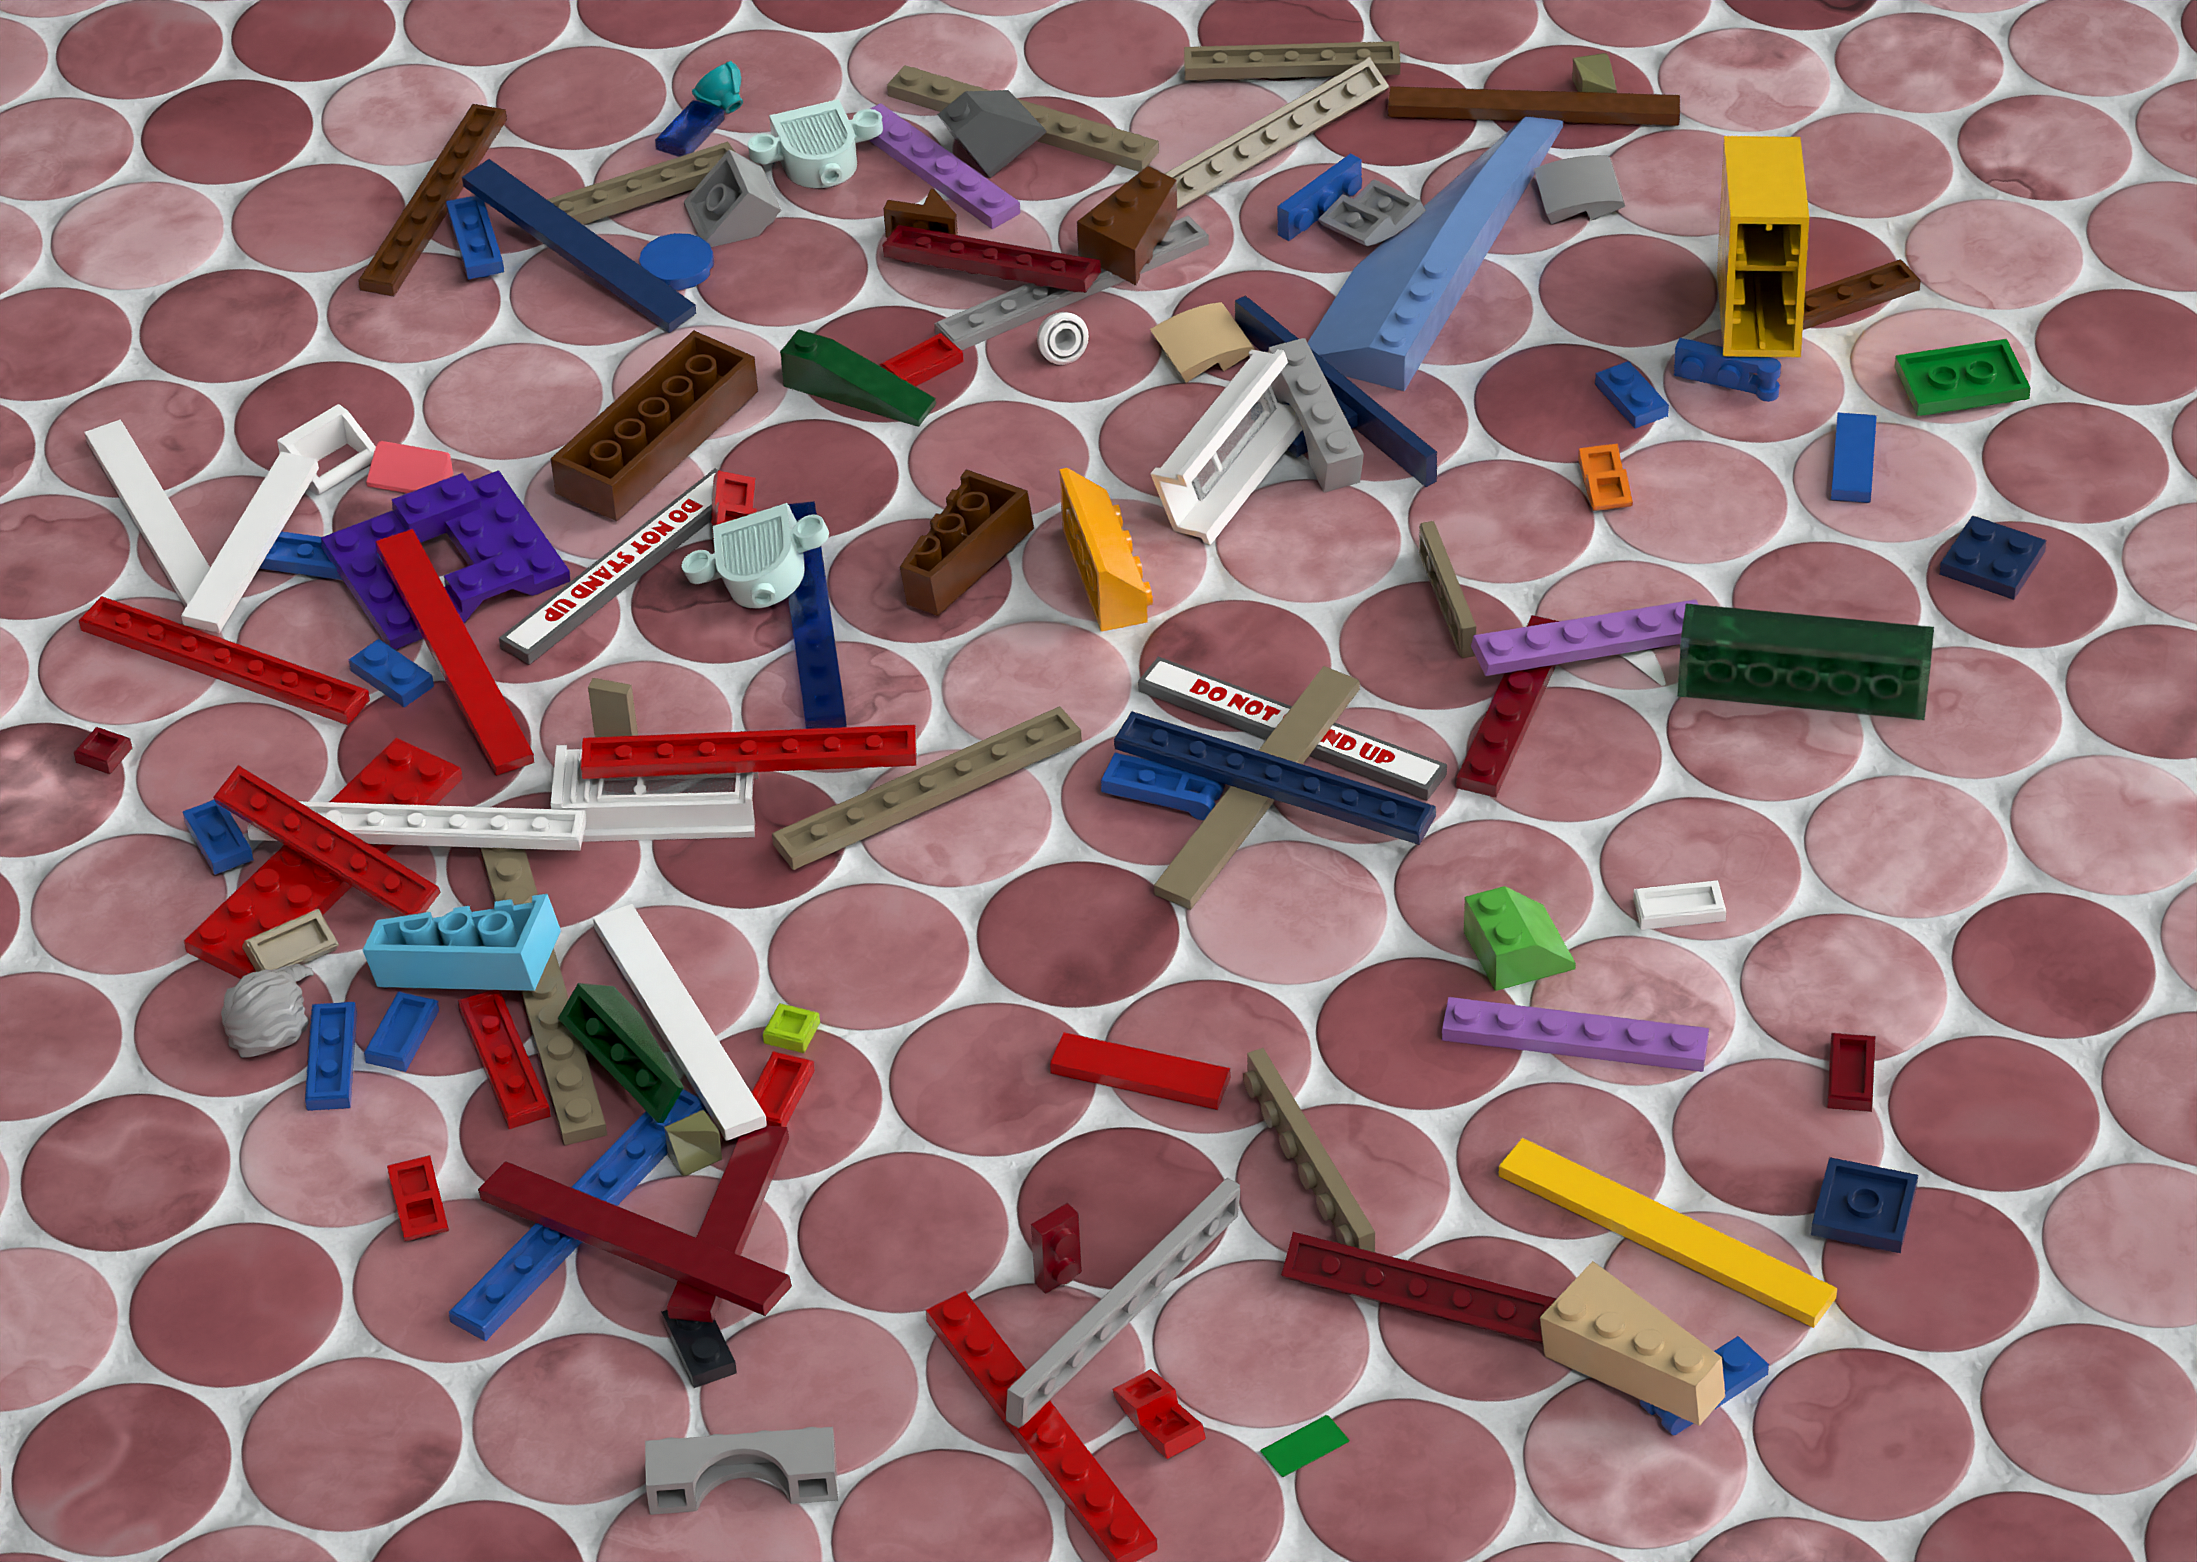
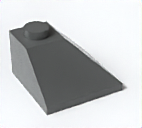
M1009 90L965 91L937 114L954 139L990 178L1046 133L1044 127Z

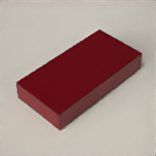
M1831 1033L1827 1108L1872 1112L1876 1036Z

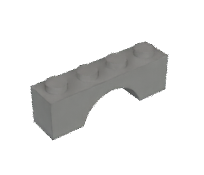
M1301 338L1269 347L1268 353L1274 354L1277 349L1284 350L1288 363L1271 383V387L1278 402L1281 404L1289 403L1298 416L1306 439L1309 464L1323 492L1360 483L1364 453L1306 339Z
M806 1427L783 1431L762 1430L755 1433L713 1434L689 1438L669 1437L662 1440L645 1441L646 1491L650 1515L697 1511L705 1496L712 1489L726 1481L748 1477L763 1479L773 1483L785 1493L791 1504L838 1501L837 1462L833 1427Z

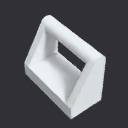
M339 404L277 440L279 453L286 452L317 459V461L346 444L359 452L320 477L315 474L308 489L316 495L322 494L370 465L376 448L348 410Z

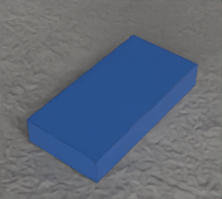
M398 992L364 1052L366 1063L406 1072L439 1012L438 1000Z

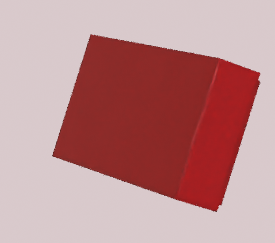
M939 333L879 364V366L916 387L964 362L963 351L942 333Z
M775 1051L772 1052L751 1092L766 1115L767 1125L787 1126L815 1071L814 1061Z

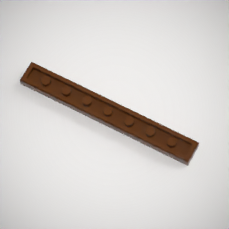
M1390 86L1388 116L1521 121L1524 117H1535L1570 123L1678 126L1680 123V95Z
M478 104L471 105L359 278L358 282L361 291L393 297L396 295L447 215L446 201L457 199L464 188L462 177L478 166L507 121L505 109Z

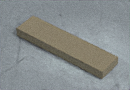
M1435 522L1420 523L1419 555L1459 656L1462 658L1473 657L1475 654L1471 644L1473 636L1476 635V624Z

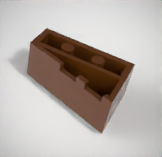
M1150 166L1145 167L1077 221L1078 256L1098 259L1102 269L1137 285L1142 268L1145 264L1150 263L1155 246L1158 242H1162L1171 224L1177 217V180Z

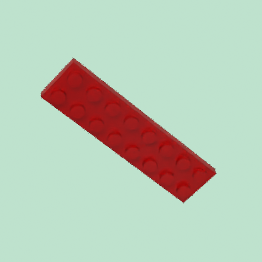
M396 737L329 802L436 806L463 779L461 767ZM369 844L384 854L395 846L391 844ZM283 845L184 940L186 952L242 979L243 976L256 972L242 947L245 940L317 909L320 910L323 916L352 886Z

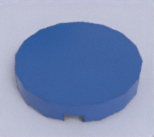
M673 233L660 236L649 242L640 253L639 264L667 285H670L674 290H683L695 287L710 276V269L714 267V255L710 244L701 237L691 234Z

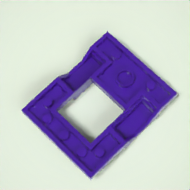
M499 470L472 481H468L464 473L444 479L392 499V511L321 537L323 551L335 565L337 572L383 641L393 649L423 639L384 563L377 555V540L411 529L414 530L420 543L447 533L469 565L444 575V588L463 623L466 622L483 600L505 591L515 589L534 596L570 582V570Z

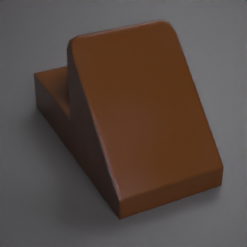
M933 188L930 189L923 205L887 200L883 208L886 238L891 235L898 225L958 235L957 214Z

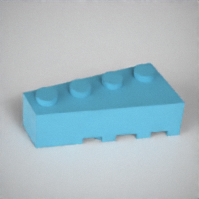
M548 894L532 896V903L514 905L512 899L496 901L494 909L472 912L470 906L453 908V911L436 918L432 917L431 912L377 920L363 948V953L377 987L535 991L561 929Z

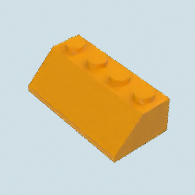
M1068 468L1059 469L1062 529L1101 632L1148 623L1147 606L1153 605L1152 591L1149 582H1142L1141 580L1143 578V571L1139 556H1132L1131 554L1133 546L1129 530L1122 531L1123 520L1119 505H1112L1106 489Z

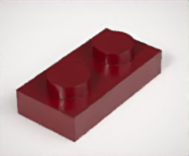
M1066 1203L1031 1224L1034 1282L1045 1294L1060 1285L1068 1284L1076 1275L1082 1272L1079 1213L1069 1203Z

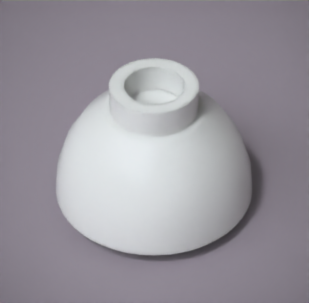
M1059 312L1048 316L1041 323L1037 332V344L1040 352L1048 361L1057 365H1065L1076 361L1084 353L1088 344L1089 335L1086 324L1080 317L1068 312Z

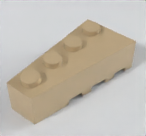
M1594 1261L1583 1270L1540 1317L1545 1357L1698 1426L1725 1398L1722 1357Z

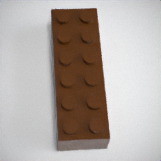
M693 330L550 458L555 494L617 522L758 392L755 356Z

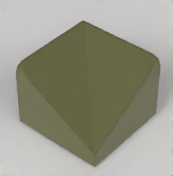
M1607 53L1573 58L1572 80L1578 92L1617 93Z
M704 1110L664 1127L668 1157L681 1175L687 1176L722 1160L719 1131Z

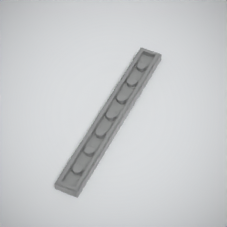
M1189 216L1174 221L1162 242H1158L1155 246L1150 263L1144 265L1140 274L1209 245V235ZM1101 268V274L1086 293L1071 292L1067 289L1037 286L1033 283H1028L934 323L935 334L942 333L958 348L964 350L1125 280Z
M1227 1177L1008 1389L1006 1421L1017 1428L1027 1423L1238 1217L1240 1184Z

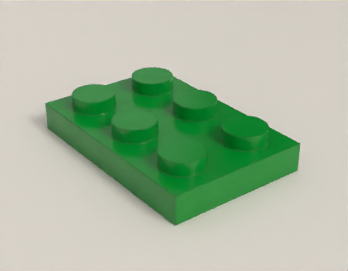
M2007 339L1895 356V370L1917 416L2010 403L2030 398L2031 387Z

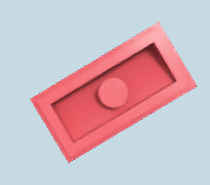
M379 441L374 451L366 484L368 487L410 493L452 477L451 456L443 451Z

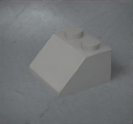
M730 149L684 200L698 236L709 243L710 247L758 237L768 225L774 222L781 211L762 167Z

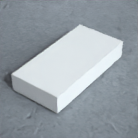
M1718 880L1634 889L1633 900L1641 930L1726 921V908Z

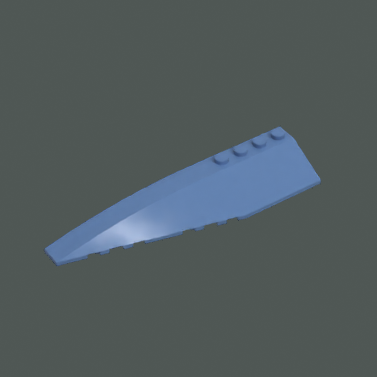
M1524 117L1424 206L1426 211L1396 235L1386 239L1353 269L1309 339V347L1346 377L1405 391L1535 174L1534 168L1540 166L1563 128V121Z

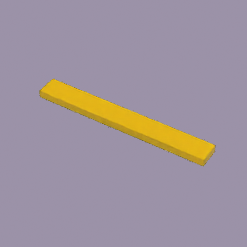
M1521 1138L1499 1165V1177L1812 1328L1817 1325L1836 1299V1287L1524 1138Z

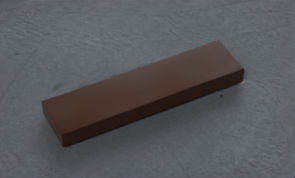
M1899 259L1806 291L1803 330L1919 291L1921 280Z

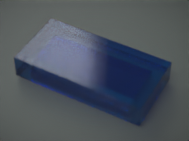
M692 100L655 139L656 150L677 157L693 153L725 120L724 109Z

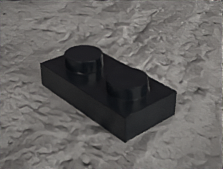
M668 1310L661 1311L663 1324L693 1388L737 1374L736 1362L715 1318L713 1323L669 1318Z

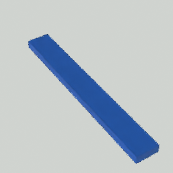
M683 1089L664 1123H657L645 1111L571 1188L618 1206L668 1154L664 1127L702 1110L708 1113L700 1098ZM535 1223L449 1311L450 1322L486 1342L582 1241Z

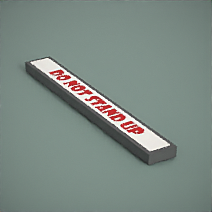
M714 468L499 637L500 648L530 665L712 520L713 479L718 469Z
M1159 656L1138 680V691L1266 740L1292 707ZM1338 723L1332 725L1309 755L1427 801L1447 775V764Z

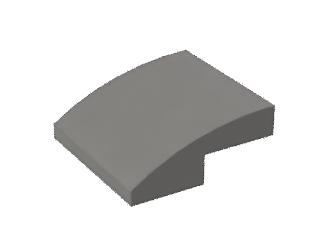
M1589 155L1572 157L1534 168L1545 211L1551 224L1583 211H1587L1592 221L1625 207L1610 156Z
M1373 179L1354 199L1342 194L1318 220L1321 225L1365 246H1369L1396 235L1413 223L1426 210L1420 200Z

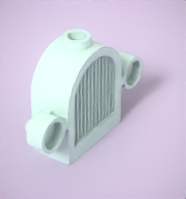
M839 99L769 115L771 135L758 134L750 138L748 141L749 157L752 161L763 165L780 161L789 179L803 187L828 188L836 186L848 180L856 171L857 155L855 143L871 140L882 133V115L876 110L864 109L858 111L853 116V119L849 120Z
M785 503L713 526L715 553L710 554L706 550L694 551L684 558L682 569L688 580L693 584L706 583L722 578L733 600L743 607H768L784 600L796 590L803 579L805 571L803 552L820 547L828 539L829 530L823 518L819 515H808L797 522L789 505Z

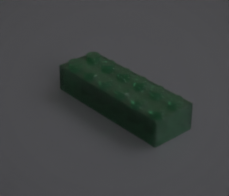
M1686 603L1681 634L1677 696L1925 720L1934 627Z

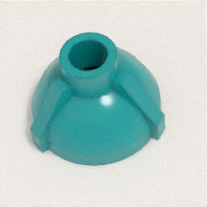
M732 61L726 62L703 76L695 88L692 89V94L696 100L717 109L722 107L727 114L739 109L744 102L739 95L742 82L741 71Z

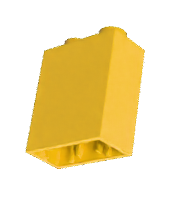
M1724 136L1717 261L1723 356L1801 357L1809 233V209L1801 137Z

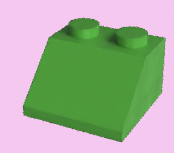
M1506 886L1465 897L1464 934L1495 991L1576 969V963L1543 904Z

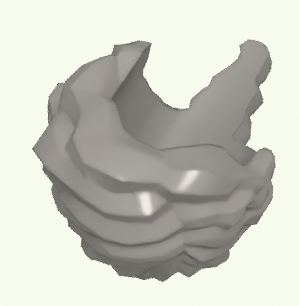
M295 964L279 969H265L243 976L234 987L227 989L224 996V1006L221 1011L225 1034L229 1037V1046L237 1049L240 1057L249 1058L289 1046L299 1040L302 1032L307 1029L309 1019L304 1014L302 989L296 984V981H300L307 976H313L312 968Z

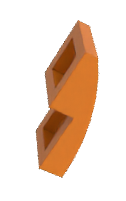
M1618 443L1579 448L1578 460L1593 511L1631 507L1633 505L1626 469L1622 467Z

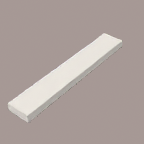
M286 452L279 454L181 615L183 625L216 633L221 632L319 469L317 459Z

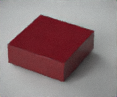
M95 727L74 751L75 761L86 767L111 774L133 749L131 739Z

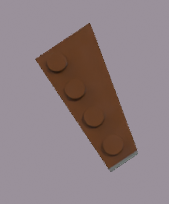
M965 469L960 477L961 485L957 490L952 489L946 497L947 506L941 514L936 513L930 521L931 529L928 534L919 537L900 565L907 605L939 616L1034 529L1028 490Z

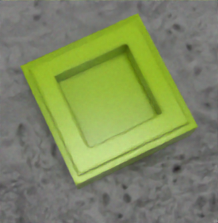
M779 1003L763 1032L764 1044L805 1053L820 1024L819 1013Z

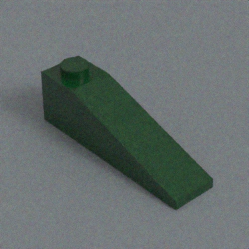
M798 329L780 351L783 386L917 427L922 424L936 405L935 397L831 338Z
M578 983L558 1019L657 1123H664L684 1086L639 1012L614 986Z

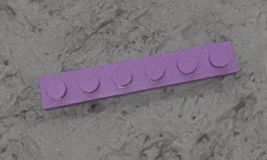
M880 103L870 108L881 113L883 131L879 136L869 141L989 228L994 229L1020 214V202L886 106Z
M1695 599L1474 635L1471 648L1485 676L1707 640L1712 628Z
M1448 997L1442 1028V1041L1699 1072L1704 1071L1709 1028L1453 997Z

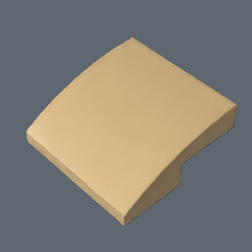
M1222 302L1207 304L1184 311L1150 329L1186 383L1216 363L1225 371L1249 356L1251 349L1255 350Z

